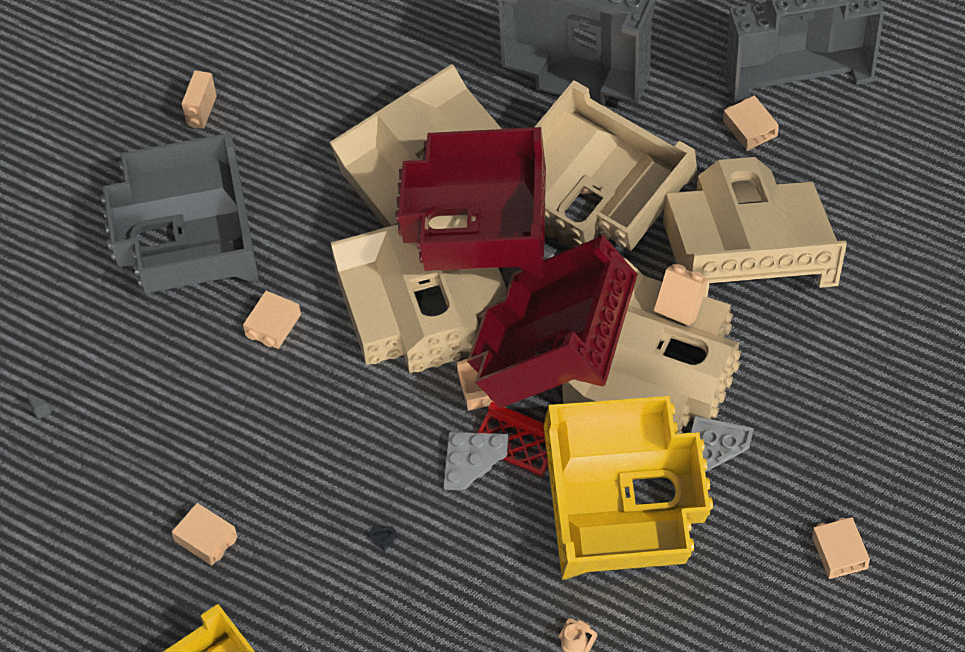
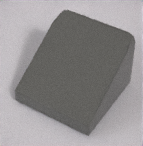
M32 394L27 395L30 406L38 419L51 413L49 404L46 401Z

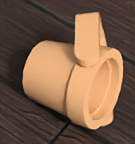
M568 619L559 635L561 647L564 652H589L597 638V632L590 629L591 626L581 620ZM586 633L592 634V637H591L589 643H588V638H587V636H586Z

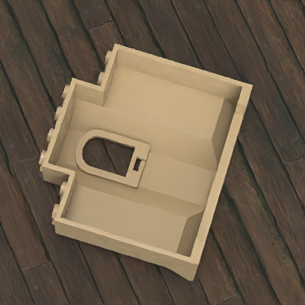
M451 64L332 140L330 145L341 173L386 228L400 224L396 222L395 217L396 210H399L397 208V196H400L398 194V183L401 182L399 180V169H402L403 161L423 160L424 141H427V133L501 129V127L467 89L456 68Z
M574 80L535 126L542 127L546 162L545 234L550 238L558 239L565 247L574 248L597 238L601 233L606 239L615 241L619 247L631 251L665 209L666 193H678L683 185L698 179L695 149L681 141H678L675 147L590 99L589 89ZM584 188L603 198L583 222H574L565 215V211Z
M756 157L716 161L698 175L696 191L666 193L663 224L676 263L683 265L691 272H699L703 274V277L709 279L703 298L708 296L709 283L819 274V287L838 286L847 243L846 241L836 240L813 182L777 185L772 171ZM757 201H762L761 203L738 204V203H745V202H757Z
M467 215L437 216L432 218L428 224L434 229L466 228ZM472 216V222H475L476 216ZM398 224L331 243L336 277L366 365L377 364L380 361L395 359L404 355L409 373L469 357L486 307L504 300L507 292L499 268L424 271V265L419 261V251L421 250L417 249V243H403L402 235L399 236ZM429 279L430 281L428 283L419 285L420 281ZM439 285L448 310L438 316H425L420 311L414 292Z
M624 258L638 276L606 385L602 387L578 380L566 382L563 384V404L670 396V402L674 403L675 414L672 416L673 422L677 423V434H682L683 426L686 427L689 419L694 420L695 416L716 419L719 412L718 405L724 402L726 387L730 388L733 381L731 376L733 372L736 373L740 365L738 361L741 351L738 350L739 342L724 338L725 334L729 335L732 324H730L733 316L730 313L731 305L704 297L696 321L689 326L657 313L654 309L662 282L644 276ZM673 338L703 349L706 353V358L701 364L689 365L663 356L670 339ZM660 341L664 342L661 349H657Z

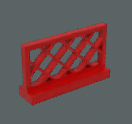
M491 402L488 407L489 411L477 433L492 434L502 430L503 434H506L504 429L509 427L516 428L518 434L509 436V441L520 438L522 446L511 449L508 443L509 451L507 455L511 454L512 457L506 456L502 460L543 476L548 467L547 457L546 459L544 458L547 455V451L542 452L539 445L545 442L544 423L506 407L499 408L494 402ZM490 419L498 420L500 426L489 430L488 423ZM533 435L535 441L524 445L522 436ZM537 445L540 453L529 457L526 449ZM521 450L525 451L527 458L522 460L514 458L513 453ZM542 457L544 463L541 469L533 467L531 461Z

